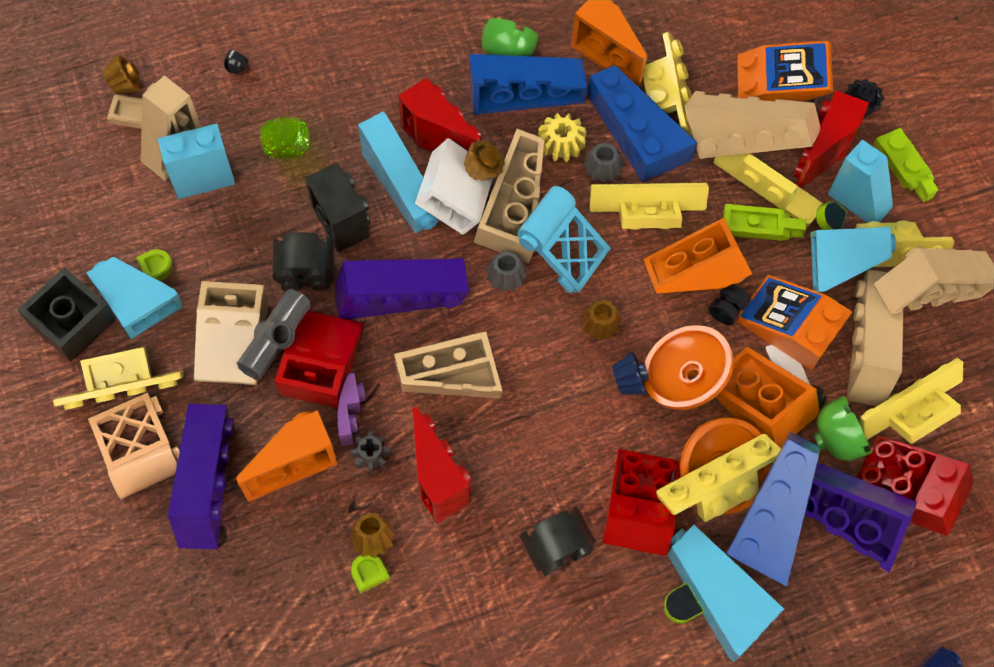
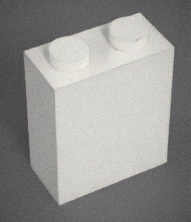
M448 138L432 152L415 204L464 235L480 222L493 178L475 181L473 177H469L464 166L468 151Z

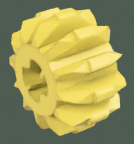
M558 112L554 119L546 117L544 125H540L538 129L539 137L544 139V157L553 155L554 162L559 157H563L567 163L570 156L577 158L580 155V150L585 148V127H581L580 118L571 120L570 113L565 118L561 117Z

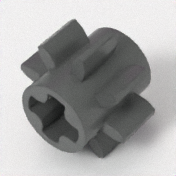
M369 431L368 436L363 439L356 437L358 448L351 449L350 452L352 457L359 458L356 461L357 469H361L364 466L369 468L370 474H373L374 469L379 466L386 468L384 457L391 456V449L388 447L382 448L386 443L385 436L378 439L373 436L372 431ZM369 449H375L373 456L368 457Z

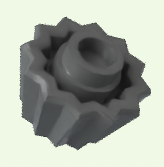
M605 142L597 144L585 155L586 161L583 164L587 175L592 176L594 181L600 180L603 183L607 180L614 181L615 177L621 174L620 168L624 165L618 149L613 147L612 144Z
M502 251L490 260V264L485 269L488 273L486 280L492 282V288H499L502 292L507 289L514 291L516 287L523 286V279L527 277L525 273L526 265L516 253Z

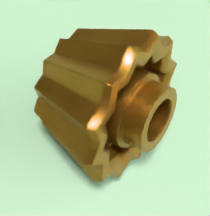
M121 54L116 55L103 69L105 81L116 95L141 89L138 77H140L138 69L133 62H128Z
M478 139L476 143H471L465 157V171L475 181L494 178L498 174L503 173L502 167L505 165L502 159L503 154L498 151L497 146L491 145L488 140L483 142Z
M604 299L592 302L590 306L583 310L584 316L580 319L583 323L582 330L588 332L590 338L596 337L600 341L605 338L612 339L615 333L620 332L619 326L623 323L618 308L612 305L611 301Z
M368 512L366 515H361L360 519L355 521L351 529L352 534L349 541L353 544V551L360 552L362 557L369 555L375 558L378 554H386L387 548L393 546L392 538L395 534L391 530V524L377 513L371 514Z

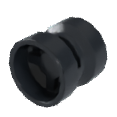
M732 284L722 288L720 298L714 299L709 306V313L718 322L732 326L739 317L738 312L744 310L749 304L750 297L741 287Z

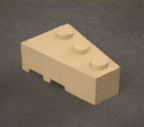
M165 75L157 82L151 84L142 95L141 162L164 181L169 178L162 159L157 138L201 127L190 95Z
M486 331L394 354L402 392L501 398L502 387Z

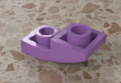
M355 373L348 374L339 399L338 433L341 446L354 444L352 434L358 433L355 414L362 413L360 402L366 401L363 383L356 382Z

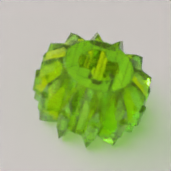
M289 116L285 118L277 117L276 120H269L266 122V125L261 127V146L264 154L270 155L273 159H294V156H302L305 151L309 150V129L306 122L300 121V118L290 119Z

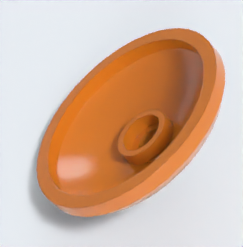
M691 325L676 329L662 337L646 357L645 365L650 380L644 381L645 388L653 400L669 409L688 410L702 406L715 398L728 383L734 366L732 349L725 337L713 328Z
M723 417L704 423L694 431L684 446L680 461L681 477L762 434L753 425L736 418ZM771 463L757 470L759 488L771 468ZM755 496L727 510L724 514H733L748 508Z

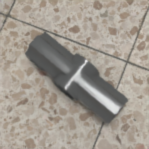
M288 289L267 320L260 321L256 325L254 339L237 362L238 369L245 375L250 376L254 380H261L281 349H285L293 343L295 338L294 330L311 307L309 304L310 300L304 294L294 289Z

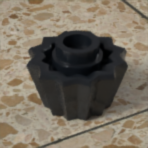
M856 79L853 84H848V90L845 92L847 95L869 103L864 118L881 108V102L885 99L882 95L883 89L877 87L876 82H869L867 79L863 81Z

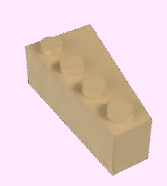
M695 91L685 105L693 138L697 142L696 149L699 159L812 147L821 131L815 103L781 99H776L773 102L760 100V97L749 96L747 99L733 98L731 94L720 93L718 96L706 95V92Z
M516 129L504 160L503 173L498 175L474 239V243L497 252L510 251L511 253H516L522 261L527 263L530 262L534 251L525 249L519 243L517 232L538 205L544 149L543 138Z
M917 247L905 255V260L874 283L890 313L897 314L906 306L909 307L910 311L922 308V304L929 302L934 307L950 300L955 303L983 297L994 289V264L986 251Z
M868 269L863 280L857 281L854 297L858 298V303L855 306L853 315L855 329L852 338L853 347L847 401L878 406L888 400L902 373L903 309L897 314L890 313L874 285L887 272Z

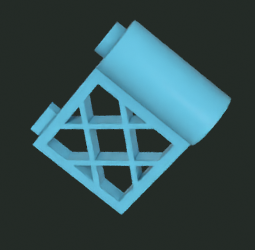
M553 186L518 230L519 243L529 251L536 250L560 276L557 281L568 293L572 291L580 292L611 248L576 209L574 197L564 188ZM572 219L578 224V237H569V223ZM588 240H591L599 249L593 258H587ZM556 241H561L562 259H556L549 251ZM569 241H579V259H570ZM570 262H580V276L577 280L571 276Z

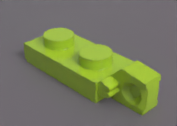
M901 127L876 138L874 146L878 151L887 156L888 166L903 188H908L911 191L915 190L923 203L933 199L936 192H938V188L933 181L934 176Z
M725 204L723 218L733 236L777 241L789 240L790 237H804L806 219L790 218V214L784 213V209Z

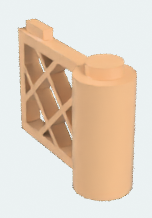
M148 392L88 419L106 463L108 475L120 499L172 477L176 473L180 450L178 446L171 448L158 415L164 413L157 396L150 398ZM146 405L148 412L143 422L130 418L134 409ZM110 420L119 422L113 435L101 432L99 425ZM126 424L139 428L133 441L120 438ZM146 430L158 433L159 441L148 446L140 444ZM116 443L129 447L124 457L115 461L112 460L111 453Z

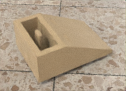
M201 282L197 307L194 381L257 385V380L245 375L238 369L237 362L254 339L256 325L260 321L266 320L269 300L264 285Z

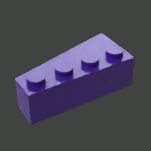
M464 258L343 261L334 287L337 317L349 320L439 307L452 308L461 305L469 292Z
M188 404L168 512V518L178 548L218 549L223 494L226 488V464L230 462V445L228 444L229 437H233L235 429L234 418H229L227 405Z
M817 462L804 515L808 518L813 517L824 524L827 531L835 536L837 534L854 545L853 549L864 556L866 554L880 563L879 566L890 573L917 501Z

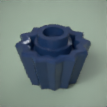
M631 352L613 365L615 380L621 394L645 395L647 390L644 381L650 380L645 363H639L634 352Z

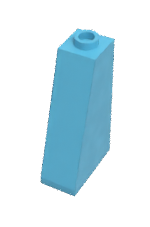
M383 111L358 124L362 156L414 233L434 227L439 219L415 204L423 176L385 112Z
M695 525L687 532L682 528L671 539L670 544L673 547L669 551L668 557L684 584L688 583L704 610L703 616L728 658L735 662L784 608Z

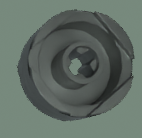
M309 232L283 235V241L278 242L277 238L274 239L272 278L275 282L281 284V290L294 289L297 291L299 286H311V289L317 291L329 289V283L334 279L333 240L329 237H326V242L318 240V234Z
M578 506L574 507L570 513L568 510H565L534 526L535 531L531 532V536L528 535L527 531L519 536L536 571H542L544 576L560 570L565 565L564 560L570 557L576 562L590 555L595 550L593 545L596 543Z

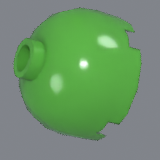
M489 18L488 21L486 20L482 32V49L486 55L531 57L537 46L539 35L526 26L524 31L515 27L516 22L500 18Z
M843 396L824 406L818 413L816 420L818 432L813 435L821 451L827 449L834 458L851 461L871 454L872 450L868 446L869 443L854 412H851L848 406L849 402Z

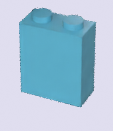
M217 123L157 138L165 168L178 199L235 185L230 162Z

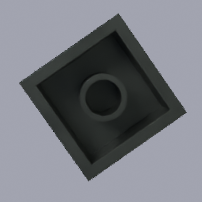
M337 162L305 177L311 206L329 238L333 240L337 252L370 237L368 225L371 224V220L366 212L369 210V206L362 194L357 195L353 189L355 183L348 170L343 172Z
M65 267L18 309L28 325L70 362L116 320L109 306Z

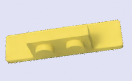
M669 32L663 34L667 56L645 65L643 79L646 95L666 114L677 110L680 127L693 138L685 110V105L692 97V93L689 87L686 86L685 79L688 78V71L681 60L684 50L680 40H675Z
M752 154L720 156L714 159V164L778 208L784 209V212L790 214L793 218L806 219V227L810 226L815 220L817 209L823 203Z
M707 183L591 185L590 211L619 212L622 229L681 228V211L706 210L709 186Z
M902 220L897 223H881L872 221L856 224V228L891 227V234L895 235L896 249L895 252H892V258L874 267H896L906 259L905 255L910 250L917 247L953 249L954 246L952 237H923L915 222Z
M145 347L98 356L80 361L87 391L58 397L53 400L54 406L63 405L64 410L83 406V400L95 398L96 403L115 399L114 393L127 391L128 396L147 392L146 386L158 384L159 389L178 385L177 379L184 377L183 370L152 377Z
M956 358L948 364H943L925 378L918 379L913 385L900 393L892 395L887 401L867 410L860 417V426L866 439H870L891 426L912 444L961 414V405L945 392L963 381V361Z
M762 434L657 490V497L673 515L696 504L698 515L704 522H707L755 496L759 490L757 470L774 462L781 448L766 434Z

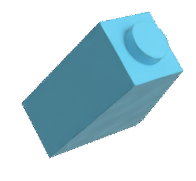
M862 139L845 158L828 195L865 222H881L893 207L887 156Z
M891 227L816 230L811 232L813 290L817 292L827 291L892 258V252H895L896 238L894 234H891Z
M115 257L97 263L92 270L87 272L93 285L130 339H133L184 307L175 289Z

